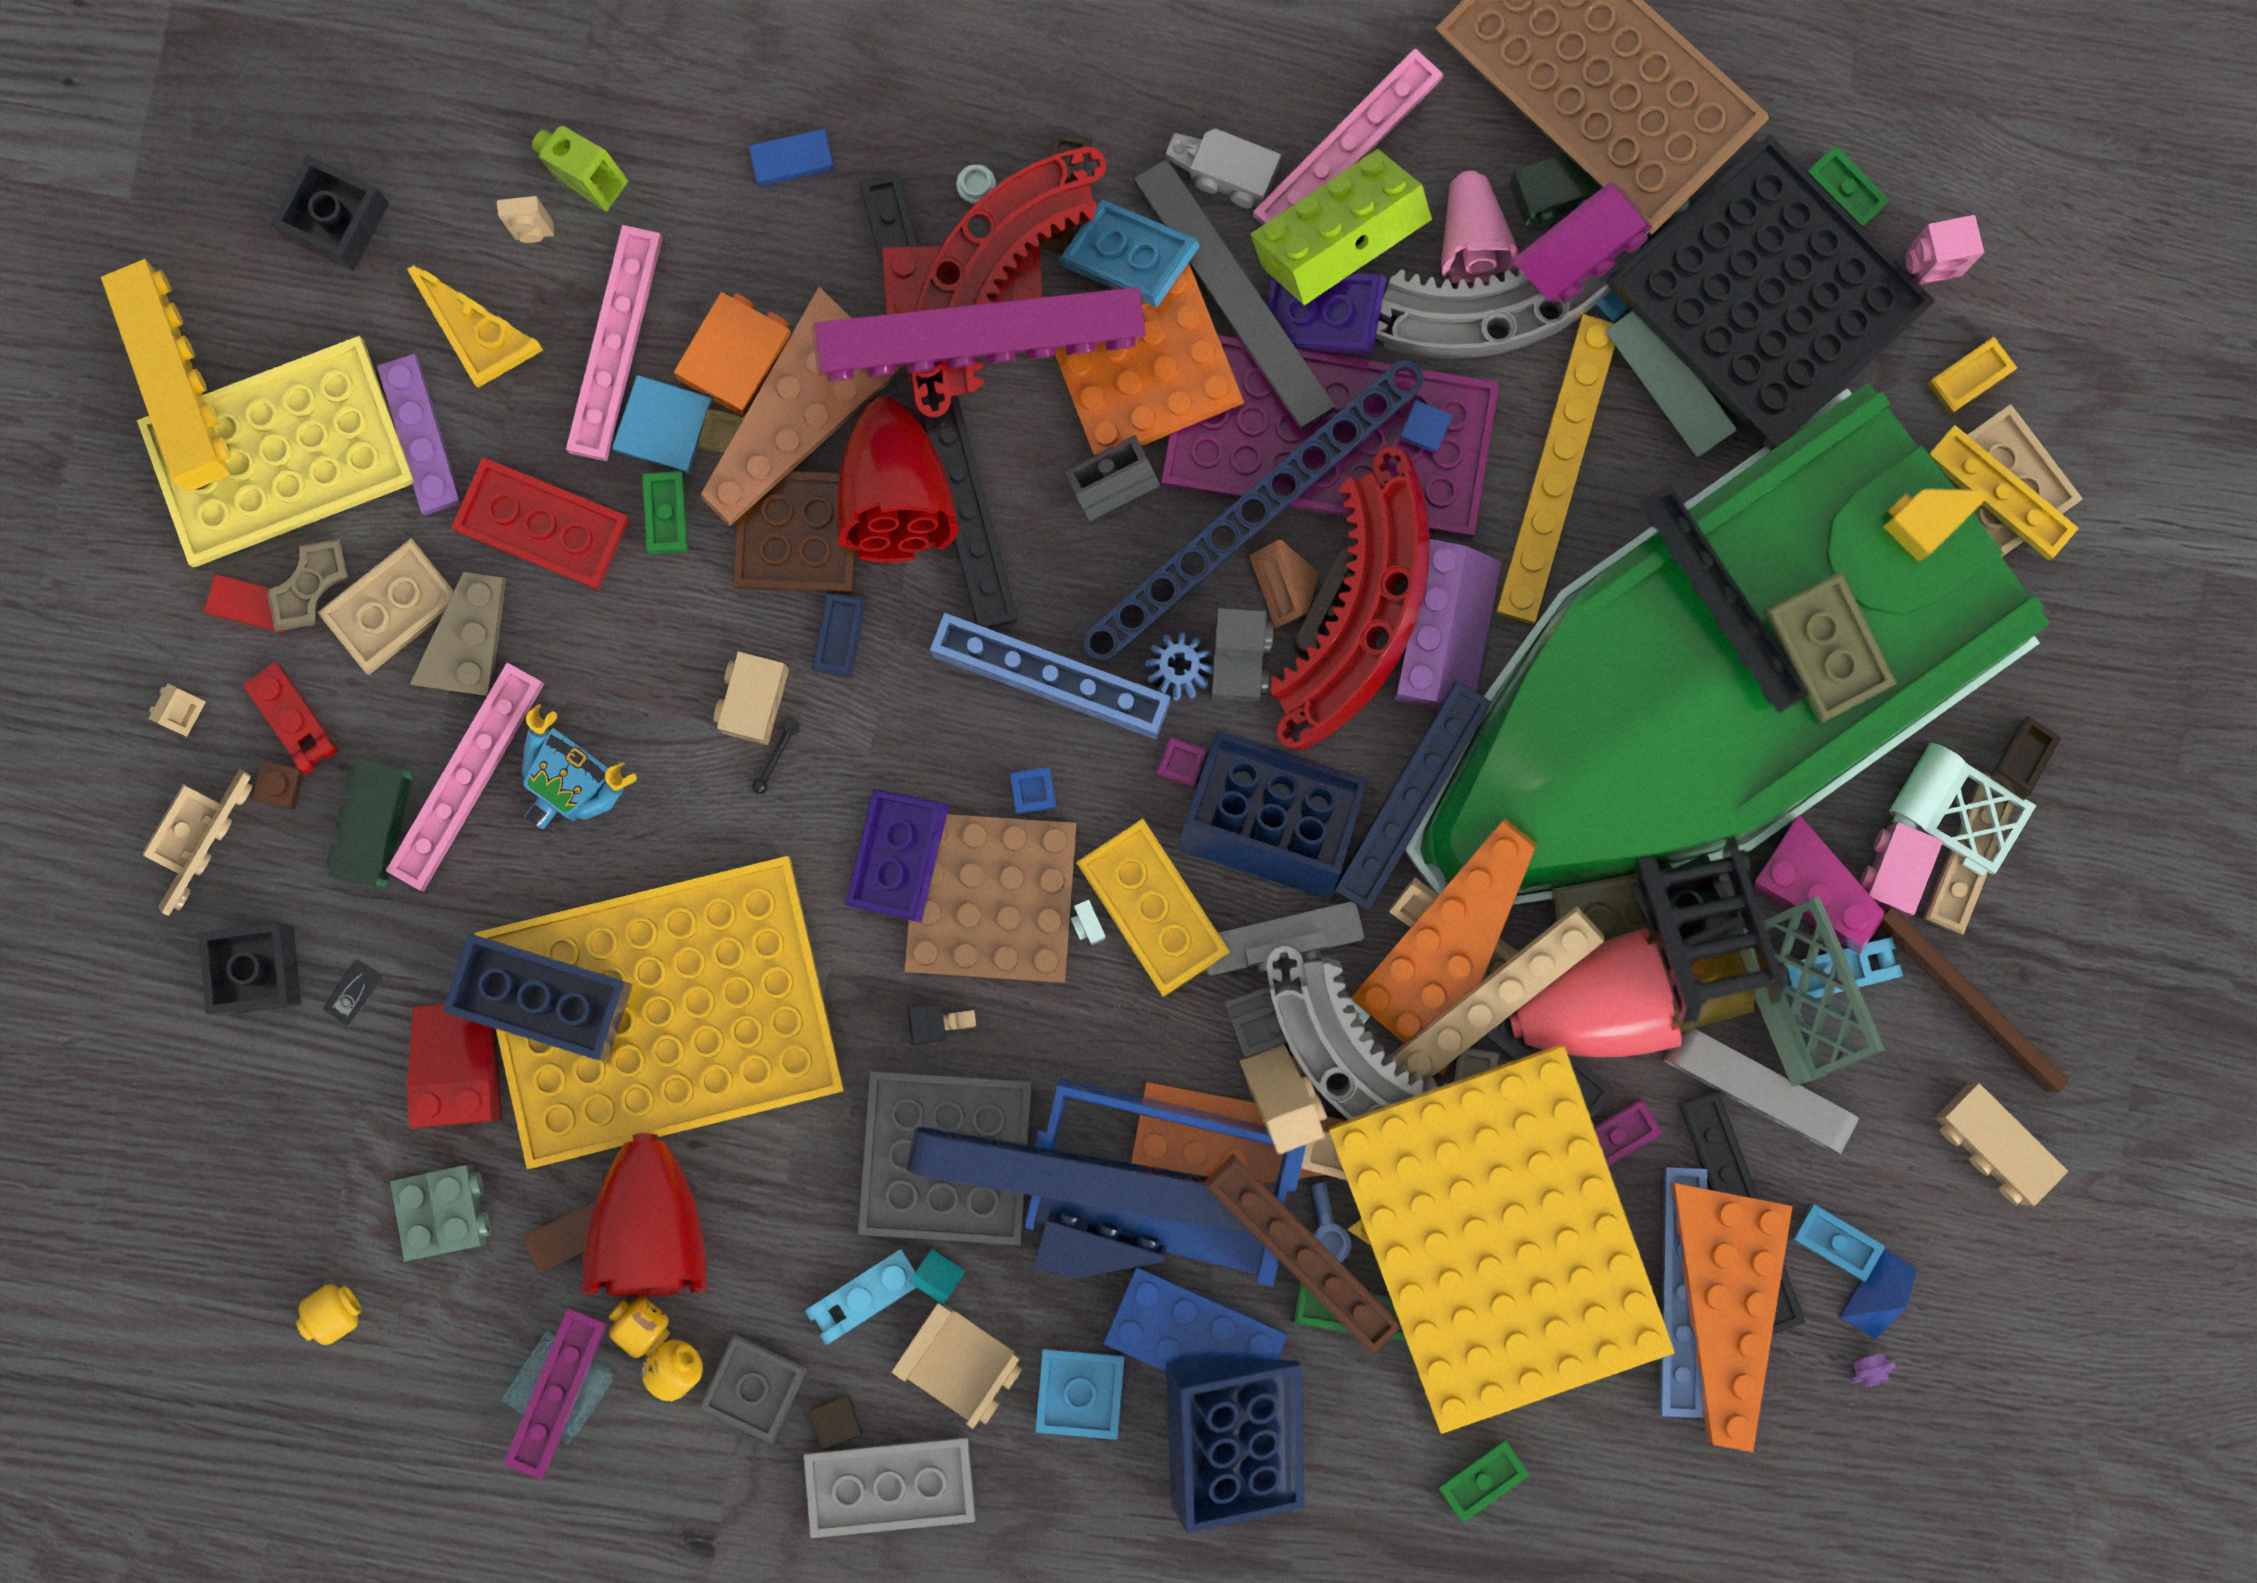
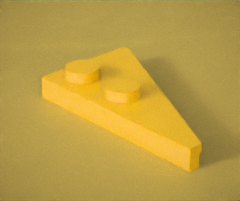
M414 265L407 269L466 371L478 388L543 351L537 340L515 329L499 316L488 312L486 308L442 283L429 272L423 271L419 267L416 268Z

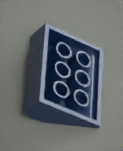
M1217 730L1186 818L1177 850L1330 900L1341 873L1368 780Z
M1205 1355L1166 1363L1171 1506L1185 1531L1189 1533L1304 1508L1302 1372L1300 1362L1298 1360Z

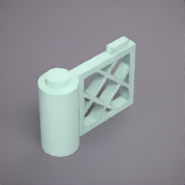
M1929 743L1889 809V814L1893 817L1892 824L1899 822L1943 840L1942 845L1964 857L1961 865L1984 877L1986 872L1992 875L1996 874L2036 805L2026 799L2023 801L1990 777L1966 764L1958 754L1939 744ZM1967 777L1981 785L1985 801L1968 805L1964 804L1961 787ZM1991 791L1999 795L2000 797L1993 799ZM1955 798L1957 807L1948 809ZM2009 801L2022 809L2014 823L2000 826L1994 803ZM1987 806L1992 828L1972 833L1966 810ZM1959 812L1965 835L1950 837L1936 829L1944 815ZM2010 829L2005 839H2003L2001 831ZM1994 833L1998 850L1991 861L1977 853L1973 837ZM1966 839L1968 847L1958 841Z

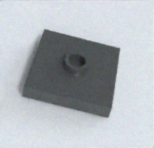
M734 1333L698 1410L773 1444L809 1367Z

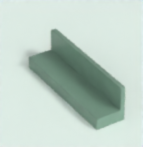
M1633 311L1607 329V335L1696 457H1701L1723 441L1725 443L1737 434L1736 427L1704 383Z

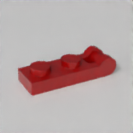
M274 662L243 684L303 774L307 775L316 768L315 763L324 757L330 759L339 752L334 741L279 663ZM310 737H313L316 744L305 750L301 744Z

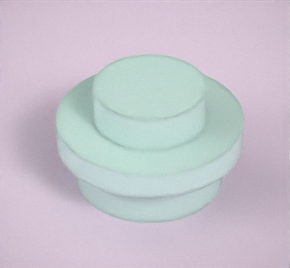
M970 165L964 168L957 178L959 195L971 204H976L984 195L996 187L993 173L982 165Z

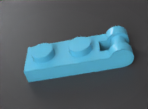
M1893 937L1867 943L1860 955L1849 948L1843 949L1858 987L1903 976L1901 965H1896L1892 949H1896ZM1830 954L1817 956L1814 967L1830 974L1833 965ZM1876 954L1880 969L1875 971L1871 970L1868 956ZM1787 964L1788 985L1797 989L1802 970ZM1811 975L1806 994L1814 998L1823 997L1827 983ZM1836 987L1834 994L1843 992V990Z
M900 1249L806 1309L805 1313L810 1321L815 1319L823 1332L820 1337L824 1344L828 1345L915 1289L916 1287L909 1282L916 1270L903 1249ZM837 1304H839L847 1317L838 1324H836L828 1311Z

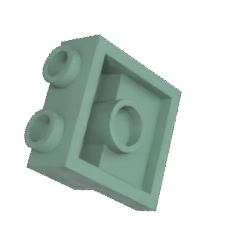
M463 1165L390 1181L404 1262L488 1244L486 1236L491 1235V1224L488 1213L486 1211L482 1212L479 1196L484 1194L482 1176L479 1171L475 1172L474 1165Z

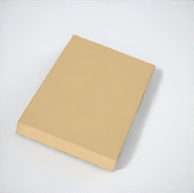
M411 538L317 613L363 671L370 675L442 617L454 589Z

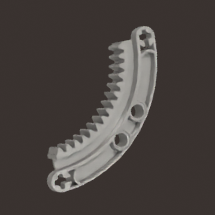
M1641 246L1630 253L1625 249L1613 259L1616 264L1608 272L1599 278H1595L1592 275L1581 284L1583 288L1581 293L1565 304L1561 300L1558 303L1548 301L1519 268L1517 269L1516 276L1509 269L1506 270L1502 282L1494 274L1490 275L1487 286L1483 284L1479 277L1475 278L1473 288H1469L1466 281L1460 279L1457 289L1452 288L1449 279H1445L1441 288H1437L1432 277L1423 286L1420 284L1418 274H1415L1407 282L1405 281V270L1401 269L1395 276H1391L1388 288L1383 296L1380 318L1389 323L1391 316L1396 315L1392 334L1385 333L1388 324L1378 321L1375 339L1384 342L1383 348L1418 357L1440 359L1485 357L1529 346L1556 334L1596 306L1612 290L1606 284L1608 278L1635 255ZM1544 306H1552L1558 311L1559 317L1554 320H1548L1541 315L1539 309ZM1492 325L1502 326L1506 330L1507 336L1503 339L1492 338L1487 329Z
M1279 943L1269 950L1266 966L1271 998L1280 1027L1289 1047L1311 1082L1347 1119L1438 1088L1435 1079L1432 1077L1423 1084L1419 1071H1415L1409 1076V1070L1405 1063L1396 1067L1394 1055L1389 1054L1384 1057L1383 1046L1380 1043L1373 1045L1374 1039L1371 1032L1363 1033L1365 1030L1363 1021L1355 1019L1357 1017L1356 1010L1353 1005H1348L1350 1003L1349 994L1347 991H1342L1345 988L1343 976H1338V974L1342 973L1340 961L1330 959L1327 956L1321 957V960L1303 962L1301 952L1290 943ZM1288 952L1289 959H1296V964H1291L1289 967L1290 980L1293 981L1299 976L1302 987L1294 983H1284L1274 989L1273 978L1282 982L1280 966H1273V961L1280 959V953ZM1340 1072L1348 1076V1083L1341 1089H1332L1326 1084L1328 1077L1333 1073Z

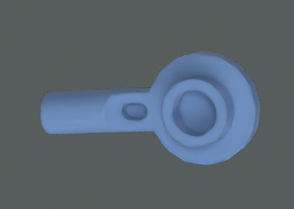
M1327 1183L1310 1185L1319 1228L1313 1235L1342 1262L1351 1250L1349 1234L1343 1227L1335 1224Z

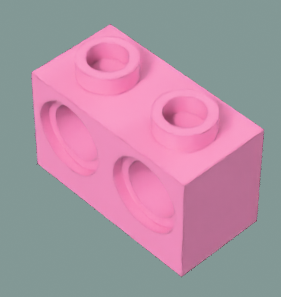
M1975 215L1928 224L1907 248L1905 263L1909 274H1914L1915 281L1919 285L1962 276L1984 254Z

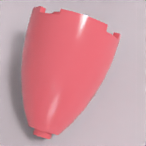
M1648 928L1638 929L1604 941L1516 1010L1515 1014H1511L1509 1020L1515 1039L1523 1037L1525 1045L1541 1050L1563 1044L1569 1056L1594 1058L1642 1055L1681 1046L1678 1023L1673 1024L1672 1020L1674 1016L1672 1001L1674 1000L1656 944L1648 945L1647 937H1650Z

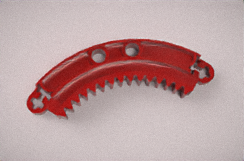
M1082 147L1058 153L1027 166L1005 179L984 195L962 217L940 247L920 288L914 312L992 303L987 297H995L1000 292L995 283L1003 284L1008 279L1005 271L1011 272L1017 267L1015 259L1021 261L1028 255L1026 248L1030 251L1035 249L1039 245L1038 239L1045 242L1052 236L1051 231L1056 235L1060 234L1065 230V224L1069 229H1072L1079 224V219L1084 225L1094 219L1097 205L1096 201L1092 199L1090 185L1096 183L1105 173L1106 160L1104 155L1093 147ZM1083 155L1088 156L1090 162L1097 163V168L1091 172V177H1087L1085 170L1074 171L1070 174L1074 181L1065 184L1067 166L1063 161L1064 158L1071 157L1068 166L1080 164L1083 161ZM980 218L986 223L988 230L985 237L976 238L970 234L968 230V221L970 219ZM943 264L952 266L956 271V282L952 285L941 283L936 274L938 266ZM947 361L935 363V369H932V371L908 373L909 385L912 386L916 410L927 418H936L943 415L949 409L952 396L973 393L978 387L985 384L984 379L974 377L975 372L983 369V364L975 361L976 364L969 367L948 369ZM938 373L941 383L934 381L932 386L936 395L942 394L943 401L937 404V411H931L930 405L922 404V398L928 394L926 383L918 388L916 379L926 380Z
M1388 446L1382 448L1374 457V472L1372 471L1358 480L1351 476L1345 480L1346 482L1339 489L1340 494L1348 498L1343 503L1344 507L1352 512L1346 518L1347 522L1356 527L1348 533V537L1358 542V544L1348 548V552L1356 556L1357 560L1347 563L1346 566L1355 572L1354 576L1344 578L1343 580L1345 584L1351 587L1350 592H1343L1338 596L1346 604L1344 607H1334L1332 610L1339 618L1338 621H1326L1325 625L1330 631L1329 636L1321 634L1316 636L1320 648L1316 649L1308 646L1306 650L1310 659L1305 661L1297 657L1295 659L1297 671L1285 667V680L1277 676L1271 677L1270 691L1274 697L1279 699L1286 714L1277 725V737L1282 745L1292 750H1306L1330 736L1352 719L1371 700L1393 671L1416 625L1425 595L1429 571L1430 534L1428 513L1422 486L1412 459L1398 447ZM1394 458L1398 462L1401 461L1396 465L1400 476L1395 477L1386 470L1390 467L1389 459ZM1407 578L1408 587L1403 594L1396 595L1397 583ZM1388 632V643L1385 647L1377 649V638L1380 634ZM1294 724L1302 727L1309 724L1315 726L1313 728L1309 726L1302 730L1299 741L1289 737L1294 732Z

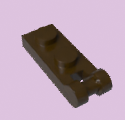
M1342 546L1298 632L1295 650L1302 657H1309L1306 650L1308 646L1318 649L1319 642L1316 636L1319 634L1318 631L1323 621H1332L1335 613L1332 611L1333 608L1339 607L1341 604L1340 601L1335 599L1341 586L1349 588L1343 580L1355 574L1354 571L1346 566L1347 563L1354 561L1356 556L1349 553L1348 548Z

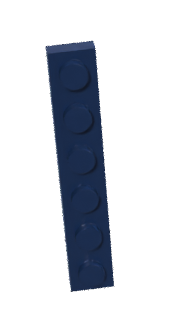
M1457 681L1453 683L1343 870L1334 891L1370 910L1492 701Z

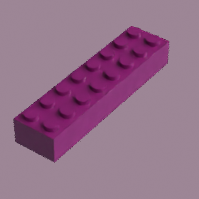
M1140 287L815 322L812 326L818 376L827 375L828 382L852 380L854 378L853 372L867 370L868 378L889 376L895 373L894 367L907 366L908 373L932 371V369H935V363L946 361L948 369L969 367L976 364L975 358L987 357V364L1006 363L1016 360L1015 354L1026 353L1027 360L1049 358L1056 355L1055 349L1066 348L1067 355L1086 354L1096 351L1095 345L1105 344L1106 351L1129 349L1136 346V339L1146 336Z

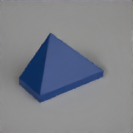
M1884 1249L1867 1281H1859L1839 1317L1870 1337L1877 1339L1907 1307L1917 1269Z

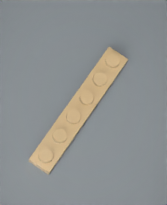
M1576 906L1420 1030L1415 1036L1396 1049L1392 1054L1395 1057L1397 1066L1405 1063L1409 1070V1076L1415 1071H1419L1424 1084L1430 1077H1433L1603 943L1604 935Z

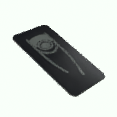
M355 961L325 1005L324 1010L345 1025H351L382 979V976L361 961Z

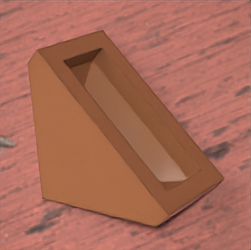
M1277 540L1249 555L1275 629L1307 615L1320 573L1282 540Z

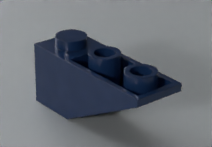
M1059 1210L1058 1214L1050 1211L1033 1267L1075 1279L1164 1262L1167 1246L1161 1245L1160 1240L1152 1235L1138 1233L1134 1237L1121 1233V1228L1112 1223L1099 1221L1097 1225L1081 1221L1082 1216L1072 1211Z

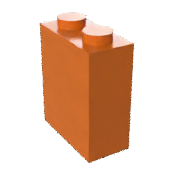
M720 292L673 373L683 385L712 398L714 402L744 418L792 333L787 328L789 323L782 317L772 312H768L767 316L754 310V303L740 294L735 293L733 297H730Z

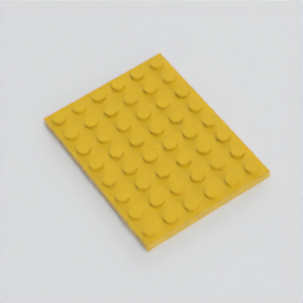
M789 856L475 933V935L633 984L608 1062L598 1061L496 1029L527 1169L622 1147L624 1143L633 1141L634 1134L652 1133L662 1137L845 1091L792 862Z
M1563 1044L1329 1126L1332 1140L1441 1434L1675 1353Z

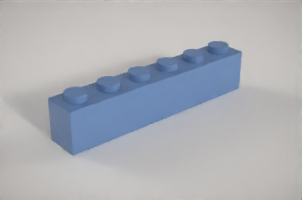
M944 613L930 648L933 657L1155 740H1157L1170 705L1171 696L947 613Z

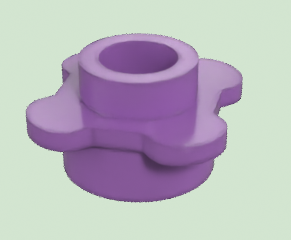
M1877 1354L1860 1359L1853 1363L1856 1377H1853L1852 1381L1853 1383L1864 1381L1865 1387L1884 1383L1889 1380L1888 1374L1892 1372V1369L1896 1368L1895 1363L1888 1364L1885 1354Z

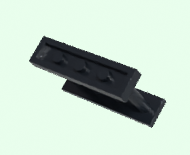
M1735 836L1726 839L1722 859L1667 871L1664 867L1658 868L1655 855L1639 857L1637 860L1634 875L1681 1024L1698 1021L1702 1006L1706 1004L1707 999L1765 986L1771 1004L1779 1003L1785 986H1788L1789 983L1784 963L1782 961L1777 962L1748 877L1751 868L1747 852L1744 849L1739 850ZM1726 874L1729 875L1735 895L1679 908L1676 904L1670 905L1667 896L1670 887ZM1741 911L1747 933L1690 945L1689 942H1682L1678 930L1682 928V924ZM1749 949L1754 950L1760 968L1759 971L1702 983L1700 979L1694 980L1691 966H1694V961Z

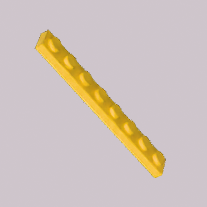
M1584 314L1580 319L1495 614L1531 625H1534L1536 622L1615 344L1607 335V329L1615 323Z

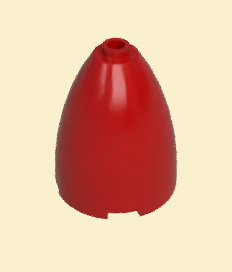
M887 396L875 398L872 403L865 407L857 420L847 442L837 488L836 513L839 545L841 548L848 547L854 549L858 553V559L870 562L897 563L916 560L915 552L924 551L934 546L937 549L943 550L955 540L958 534V521L953 494L938 452L928 434L911 412L902 403Z
M634 1134L633 1141L624 1143L613 1160L602 1182L593 1207L583 1256L582 1294L596 1295V1291H599V1288H606V1295H611V1297L669 1296L681 1293V1290H684V1286H690V1293L707 1291V1265L703 1231L689 1183L667 1143L658 1141V1134Z

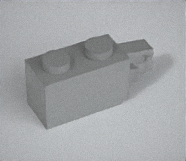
M1216 128L1205 132L1203 139L1175 133L1166 152V159L1190 173V181L1195 182L1194 185L1198 189L1209 194L1220 192L1228 195L1235 204L1244 208L1258 207L1267 198L1279 169L1281 154Z

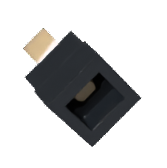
M942 1005L917 1006L907 1009L911 1046L943 1041L946 1039V1030L976 1027L974 1010L943 1015Z

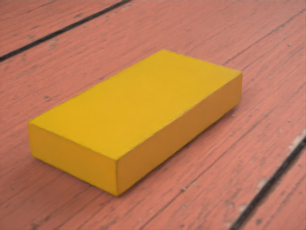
M1992 337L1934 377L1927 385L1951 415L2015 371L2017 367L1996 338Z

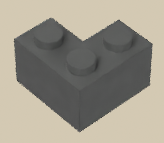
M1218 608L1211 700L1259 703L1261 692L1268 693L1270 670L1262 669V660L1264 653L1270 654L1274 623L1266 622L1267 611Z

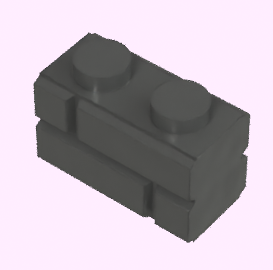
M1136 435L1120 442L1117 446L1114 445L1064 470L1089 521L1160 486Z

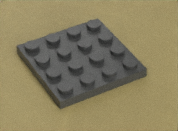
M870 1071L858 1235L1021 1245L1025 1194L919 1176L909 1172L907 1164L916 1127L935 1128L1028 1145L1032 1082Z

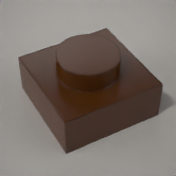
M261 761L252 800L295 810L304 774L297 768Z

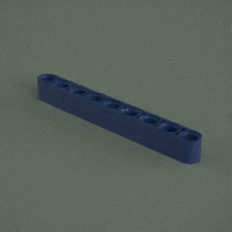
M916 1127L914 1131L907 1170L919 1176L1252 1233L1205 1186L1203 1182L1208 1178L1207 1176L935 1128Z

